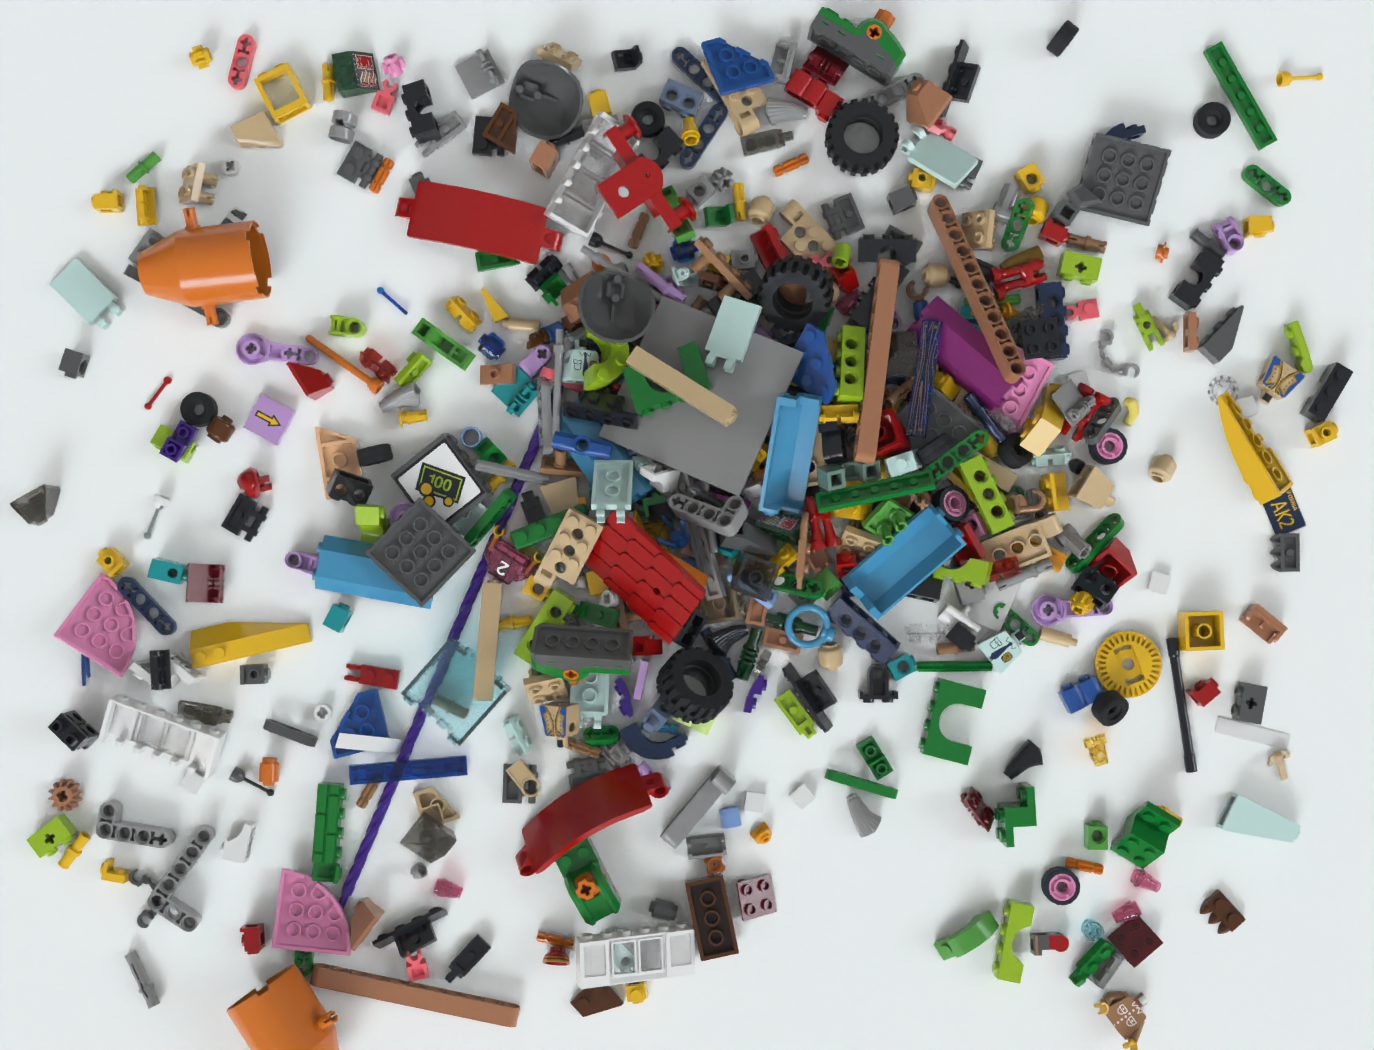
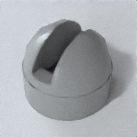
M422 862L415 864L410 870V874L417 880L426 877L428 873L426 865Z

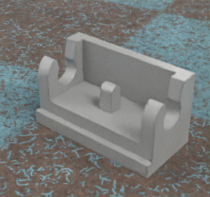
M779 40L776 43L770 67L775 77L774 82L786 85L789 81L798 45L797 42Z
M724 832L686 837L688 860L727 855Z

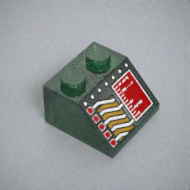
M345 51L331 54L338 92L343 98L374 93L377 90L380 91L373 53Z
M780 510L774 516L763 513L756 521L755 526L760 530L777 538L779 541L798 546L801 516L792 514L789 516L783 514L784 512Z

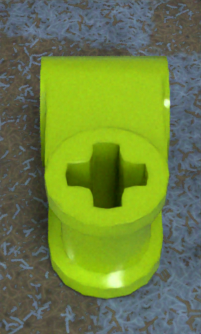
M330 315L331 326L328 331L329 335L361 338L367 332L366 325L359 319ZM359 324V330L353 333V326Z

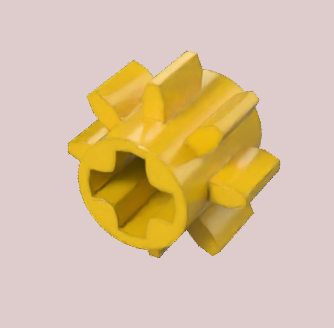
M202 44L191 47L193 51L189 52V58L194 67L199 66V69L210 67L209 62H212L213 59L209 48H203Z
M653 251L644 254L643 260H641L657 274L661 273V267L665 266L660 253L656 255Z
M1086 591L1076 592L1075 595L1072 594L1069 600L1071 610L1078 615L1087 614L1088 611L1091 612L1095 605L1092 603L1093 598L1091 594Z

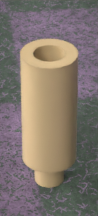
M509 317V320H502V327L508 328V331L534 333L540 330L541 322L537 319Z
M1041 626L1038 632L1039 640L1067 648L1070 645L1076 647L1078 639L1072 638V634Z

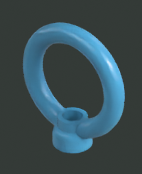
M804 603L794 607L788 613L784 626L788 639L801 648H814L824 641L831 642L836 628L831 627L827 612L820 606L811 603ZM804 611L817 613L823 621V627L819 636L810 641L799 639L792 629L794 618Z

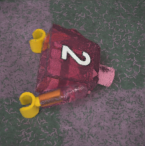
M497 525L493 528L494 536L490 538L484 550L485 560L488 564L487 572L493 575L492 580H497L500 584L510 585L512 581L519 582L527 579L537 568V564L543 560L537 558L540 550L534 554L533 561H530L532 557L521 550H517L516 547L502 538L498 540L500 536L506 534L507 529L504 528L502 533L499 534L497 530L500 525Z

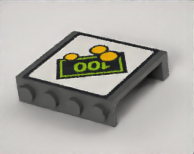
M443 433L390 476L409 502L414 504L421 497L451 526L487 497L493 496L494 493L491 491L492 486L489 482L482 479L480 476L481 472L475 470V465H472L468 460L470 457L466 451L459 448L455 436Z

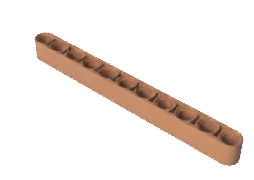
M942 194L934 195L927 209L929 218L1003 379L1007 383L1015 384L1026 370L1024 361L948 198Z
M881 257L877 265L864 365L863 399L859 405V420H857L853 461L874 464L876 459L900 261Z
M324 963L314 964L310 985L505 1027L517 1026L520 1006L515 1003Z

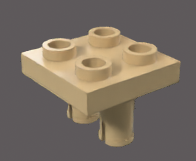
M555 42L542 45L536 51V55L542 57V60L558 63L570 71L579 68L583 62L582 59L578 58L579 55L573 51L567 52L561 49L562 46Z
M200 162L186 166L182 171L183 185L178 191L179 203L189 205L202 202L212 206L214 200L211 199H215V194L201 191V186L204 183L216 187L218 184L216 180L219 179V176L204 172L206 164Z
M989 208L962 213L961 228L972 251L982 249L992 251L995 249L996 245L992 244L996 243V240L993 239V232L997 230L998 226L995 225H998V221L994 220V209Z
M850 520L840 537L842 545L836 546L835 552L841 553L845 550L856 552V559L862 561L882 544V539L880 536L870 533L867 529L866 531L860 530V522L857 521L854 526L855 520Z
M532 668L528 670L529 677L523 678V685L531 705L543 704L552 700L558 701L569 697L564 679L546 674L540 675V672L536 670L533 672Z

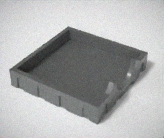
M1094 132L1079 184L1084 185L1102 203L1079 209L1149 226L1151 215L1157 202L1156 199L1161 189L1162 179L1168 165V158L1172 150Z
M926 381V392L925 383L922 386L921 409L919 389L917 397L915 394L914 400L912 397L897 415L906 431L911 449L907 451L916 448L919 450L944 433L947 434L949 440L955 446L976 430L987 431L986 428L928 381ZM922 412H923V421H922L923 431L921 432V435H920V432H918V424H919V428H920V427H921V420H922ZM916 414H917L916 432H915V435H914L913 433H914V429H915V420H916ZM977 433L974 441L971 442L969 438L967 442L973 447L982 435ZM960 445L958 453L966 456L970 449L967 445ZM949 456L944 457L942 460L943 466L947 468L951 467L954 463L953 459ZM939 462L935 463L937 468L935 470H932L934 478H936L935 474L939 470L941 471V473L945 472L940 467ZM923 464L924 467L914 470V472L924 471L928 465ZM953 470L935 482V490L939 488Z
M419 497L364 554L371 558L382 571L386 572L397 585L401 586L417 604L423 607L477 550Z

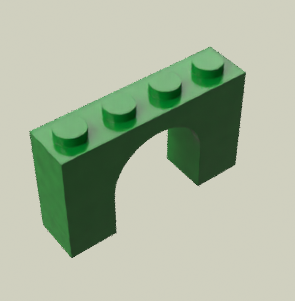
M696 341L678 347L677 350L684 368V375L707 390L713 389ZM630 366L622 369L635 410L640 416H650L654 414L655 410H665L671 408L674 403L679 401L680 403L685 402L671 392L654 390L651 388L648 378Z
M938 677V681H935L933 684V700H930L928 704L929 717L928 719L925 718L923 730H925L924 737H920L918 744L920 752L968 766L972 746L944 737L939 727V719L944 709L953 704H964L982 709L987 690Z

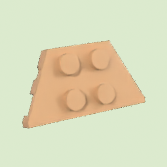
M316 426L315 433L326 500H330L332 498L328 496L326 487L334 468L363 476L356 453L358 444L357 439ZM339 484L336 488H343L344 484Z

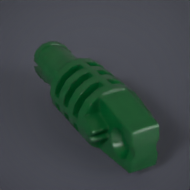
M777 612V615L767 613L765 621L774 624L773 628L785 631V620L788 614ZM800 617L794 618L792 623L794 633L799 634L800 632L816 637L819 626L803 622V619Z
M751 627L747 643L742 647L744 650H741L742 655L739 656L740 660H738L735 676L739 680L748 681L755 667L753 663H756L755 658L758 657L757 653H759L758 645L763 633L761 629Z

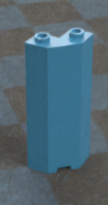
M780 393L777 396L758 511H763L765 515L774 516L780 510L796 515L803 510L823 396L807 393H797L796 396L789 395V393Z
M585 394L577 398L576 403H582ZM563 409L560 411V432L578 436L584 435L588 438L611 442L598 436L603 423L566 417L563 415ZM581 441L578 443L577 448L584 450L587 448L588 443ZM613 443L610 460H632V456L637 455H629L627 448ZM569 452L592 485L594 460L607 459L588 455L581 456L577 453ZM635 465L633 469L632 505L636 501L648 497L656 489L650 485L649 479L639 474L640 472L636 470Z
M929 503L928 507L920 510L906 522L908 527L905 531H896L893 534L895 540L894 542L891 541V545L886 546L882 543L841 579L849 591L861 601L866 610L875 619L879 620L966 545L962 539L964 534L958 527L953 529L945 520L944 516L946 514L939 506L935 508Z
M325 535L323 542H319L317 553H319L318 565L312 575V580H315V589L431 609L433 597L421 607L386 572L382 571L371 558L364 554L374 544Z

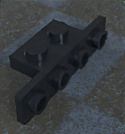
M960 39L959 45L955 48V57L953 63L949 66V74L947 80L943 83L942 90L953 97L951 101L969 103L981 67L979 64L965 62L969 46L963 39ZM951 101L941 113V117H946Z
M587 391L582 403L566 400L562 402L563 415L566 417L627 429H638V415L621 411L625 403V396Z
M788 663L782 668L785 679L790 681L796 695L804 702L806 710L815 718L817 726L824 733L828 732L833 727V724L823 710L832 706L838 700L817 669L801 678L792 663Z
M434 907L429 910V913L423 916H416L407 924L398 925L394 928V931L379 935L376 940L372 941V944L376 948L381 949L395 942L400 957L404 958L407 956V951H410V954H412L417 949H422L437 941L432 922L448 915V912L442 907Z

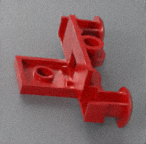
M624 114L622 116L623 124L618 127L616 125L602 135L604 138L607 136L615 147L616 151L612 157L621 169L596 186L597 190L618 220L644 203L654 219L661 215L669 227L668 233L679 227L687 218L694 222L697 215L692 203L687 198L679 196V205L672 209L661 192L663 173L658 164L649 158L637 157L627 142L632 137L640 140L641 129L632 116ZM620 187L627 188L629 192L627 197L619 195L618 189Z

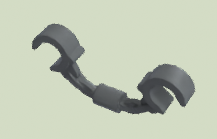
M138 869L130 873L129 881L131 884L137 887L141 886L142 883L149 884L152 890L155 889V883L146 874L142 876L140 881H137L134 875ZM155 895L154 901L160 903V896ZM152 909L150 911H142L137 918V924L141 928L149 927L148 924L142 921V917L147 916L152 920L157 913Z

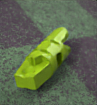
M1140 302L1133 305L1132 308L1136 314L1133 316V320L1140 331L1148 351L1154 350L1153 344L1148 337L1153 333L1157 343L1160 346L1165 345L1149 310L1144 311ZM1148 323L1150 327L1146 329L1143 327V324Z

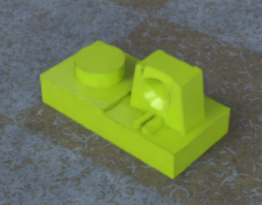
M413 351L406 358L408 364L393 380L400 386H404L412 381L416 383L433 362L420 351L418 353Z

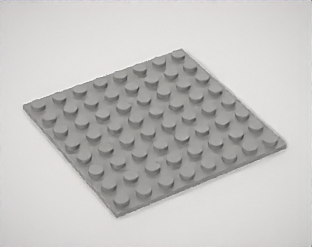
M662 296L655 311L652 325L645 333L639 347L684 375V368L677 348L696 341L705 363L706 357L709 352L705 351V347L716 317ZM753 332L742 363L736 362L732 374L725 372L723 367L726 359L720 357L717 358L714 368L706 366L713 389L709 391L732 404L737 409V418L728 427L723 426L687 402L680 403V401L672 404L671 408L655 410L654 414L650 416H640L635 410L626 380L624 379L617 394L625 396V403L621 411L638 415V429H627L603 424L598 436L729 493L740 496L773 423L777 396L780 393L787 392L804 352ZM648 379L651 388H653L654 390L659 392H669L668 390L664 389L652 380Z

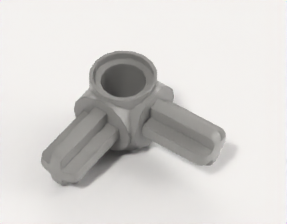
M1036 488L1026 490L1028 505L1039 503L1038 494L1032 492ZM1043 508L1037 512L1038 518L1048 515V512ZM1036 512L1015 515V520H1013L1015 525L1011 527L1014 528L1035 520Z

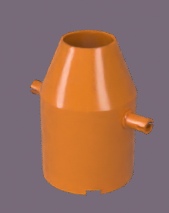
M195 207L184 208L182 211L186 223L185 229L174 232L142 251L137 258L139 280L147 295L190 307H201L204 309L207 326L219 324L216 312L218 304L269 298L272 287L268 286V278H272L268 248L264 234L258 232L257 227H259V224L255 220L201 227L198 225Z
M295 963L266 980L267 985L258 991L254 988L226 1010L250 1050H340L334 1024L338 1021V1016L330 1017L336 1012L332 1010L328 1013L326 1012Z

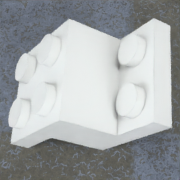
M177 653L170 654L172 689L179 680L188 685L202 682L205 679L206 675L198 669H193V665ZM148 660L133 662L130 666L133 675L140 680L144 679L149 683L148 686L151 688L150 662ZM170 689L154 690V691H156V692L160 691V692H161V691H166V690H170Z

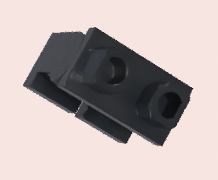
M75 710L61 713L47 727L72 752L81 748L84 750L88 749L99 738V733L89 723L85 724L87 721Z

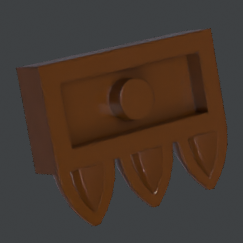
M1218 889L1202 903L1199 910L1200 914L1212 912L1209 916V924H1216L1221 921L1217 929L1218 934H1225L1229 931L1233 932L1246 920Z

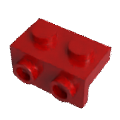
M772 223L764 225L760 231L750 235L749 238L765 270L771 264H774L777 259L782 258L784 260V257L787 256L786 247L781 244L779 233Z
M969 522L951 525L953 529L958 527L964 534L962 539L966 543L963 548L953 555L958 566H962L970 558L982 559L986 555Z

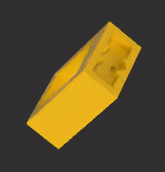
M288 62L277 64L274 69L269 72H262L258 74L257 78L253 79L268 110L278 125L312 108ZM288 74L300 98L275 110L263 86Z

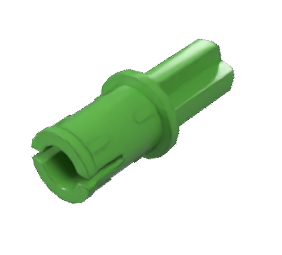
M152 151L143 161H138V165L126 174L127 179L133 184L136 183L146 173L149 174V170L162 161L161 158Z

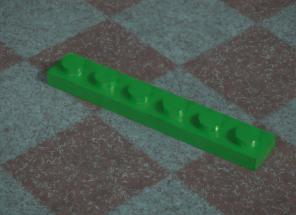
M1222 41L1206 49L1203 52L1205 58L1258 151L1276 142L1278 139Z
M932 469L847 486L833 491L815 493L818 512L824 513L935 490L936 487Z

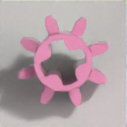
M392 53L383 58L384 62L381 63V67L385 75L390 74V77L394 78L404 73L403 69L406 68V64L402 56L398 57L396 53Z

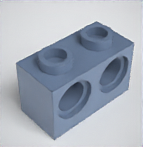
M668 78L659 97V104L663 109L670 112L672 110L678 112V115L682 118H695L703 101V93ZM673 93L677 98L669 100L667 95ZM691 101L694 103V106L687 108L684 104Z

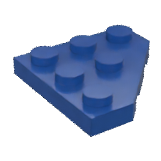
M720 37L701 43V48L720 96L774 82L775 77L768 61L762 58L759 60L751 56L750 52L738 46L735 48L727 44L726 40Z
M807 323L794 346V349L804 352V355L792 382L810 394L823 396L822 402L827 405L831 402L839 388L833 372L834 365L831 352L828 350V339L824 331L812 323Z
M378 688L357 693L353 703L330 739L334 759L364 752L363 750L335 748L339 733L390 738Z

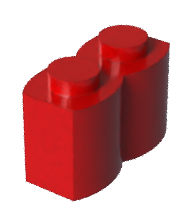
M796 68L784 87V91L816 110L825 93L829 90V86H827L823 79H816L810 76L811 73L808 70Z

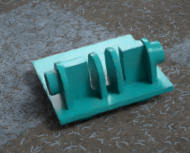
M516 365V384L496 385L491 392L507 406L506 411L512 415L514 413L517 417H520L537 397V384Z

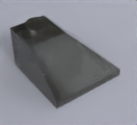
M897 331L891 334L886 377L917 376V331Z
M43 484L14 500L10 505L28 524L41 526L47 523L48 518L54 515L61 489L59 486Z
M740 550L733 566L730 589L767 602L781 566L750 552Z
M423 812L402 838L400 844L429 863H433L448 853L457 841L454 831Z

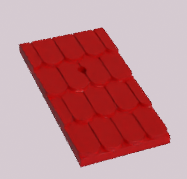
M616 510L611 511L604 523L603 531L585 563L587 567L603 580L606 586L623 599L628 607L647 623L651 630L669 645L707 591L704 587L709 578L708 575L663 549L626 512L625 523H617Z

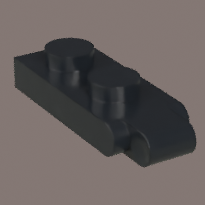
M532 490L522 493L523 501L520 504L528 525L546 518L539 496H534Z

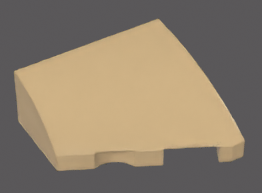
M264 110L230 126L242 148L283 147L277 132L274 130Z
M432 787L413 792L424 830L460 818V815Z

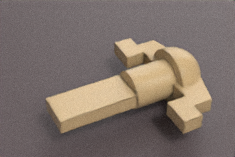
M1155 315L1152 317L1157 328L1165 335L1163 338L1164 343L1176 337V333L1179 330V327L1176 326L1178 322L1175 321L1172 324L1174 328L1170 330Z
M1276 750L1268 757L1269 762H1267V766L1274 765L1273 761L1275 760L1280 779L1283 781L1288 779L1282 757L1287 759L1291 755L1287 753V750Z

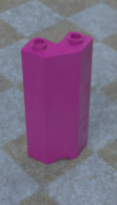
M938 295L922 310L919 318L909 326L904 335L906 340L922 352L923 325L927 323L926 347L924 339L923 354L925 353L931 360L933 358L938 367L950 375L969 394L973 392L980 403L984 404L990 412L995 407L999 409L1006 401L1004 397L1013 386L1017 388L1024 380L1021 376L1015 384L1007 383L1002 377L984 335ZM933 324L939 325L938 331L933 328Z

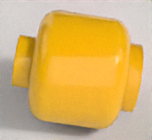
M1041 196L1029 197L1035 204L1029 225L1035 226L1045 221L1049 204ZM1027 202L1023 206V211L1029 208L1026 206Z

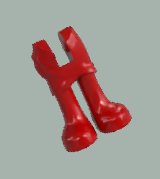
M1032 259L1027 263L1005 269H1000L997 266L990 267L989 275L993 283L992 289L997 302L1004 301L1006 293L1021 287L1024 289L1046 281V273L1033 274V271L1045 267L1044 260ZM1016 275H1020L1021 277L1015 280L1001 282L1003 279L1013 277Z
M1081 382L1077 388L1083 398L1093 394L1096 403L1090 407L1091 411L1076 424L1077 428L1071 437L1075 442L1082 440V432L1100 406L1108 405L1112 400ZM1064 419L1060 433L1066 435L1071 429V425Z
M813 496L805 497V510L809 512L808 523H810L812 539L809 542L811 543V551L842 545L841 539L835 534L830 511L819 513L818 509L816 510ZM819 520L823 522L825 541L822 537Z

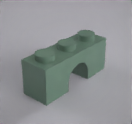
M852 458L844 462L816 467L818 486L827 491L845 488L847 481L858 480L865 483L881 479L880 460L877 458L874 464L855 462Z

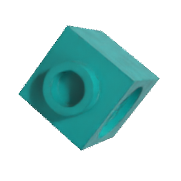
M345 603L332 604L322 625L338 633H343L354 612L349 610L350 606Z
M906 652L885 663L895 681L917 671L915 668L917 663L913 655L909 656ZM904 660L907 663V668L904 671H900L898 663Z

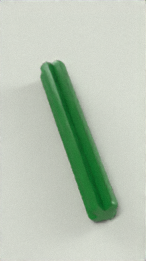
M990 661L916 662V670L918 672L992 671L993 664Z

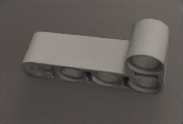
M679 493L672 495L668 500V505L677 518L727 537L734 536L739 531L749 513L742 497L737 495L731 496L722 509Z
M110 800L103 803L99 808L96 823V834L99 838L155 848H165L176 840V833L171 828L121 820L123 805L119 800ZM109 805H111L114 808L113 814H111L108 810ZM106 824L111 828L110 833L105 830ZM125 827L130 831L129 836L124 833ZM143 831L148 832V839L143 837Z

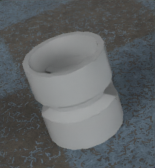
M334 110L331 120L333 125L330 126L328 138L336 142L352 144L355 134L353 129L356 128L358 116L348 111Z

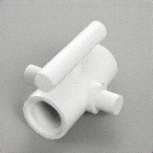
M947 603L941 609L937 618L948 626L945 636L957 622L973 635L980 630L981 627L968 618L970 606L965 605L962 609L957 610Z

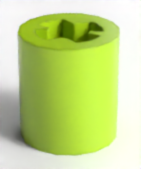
M837 243L835 245L831 260L834 267L843 269L848 266L851 254L850 245L846 243Z

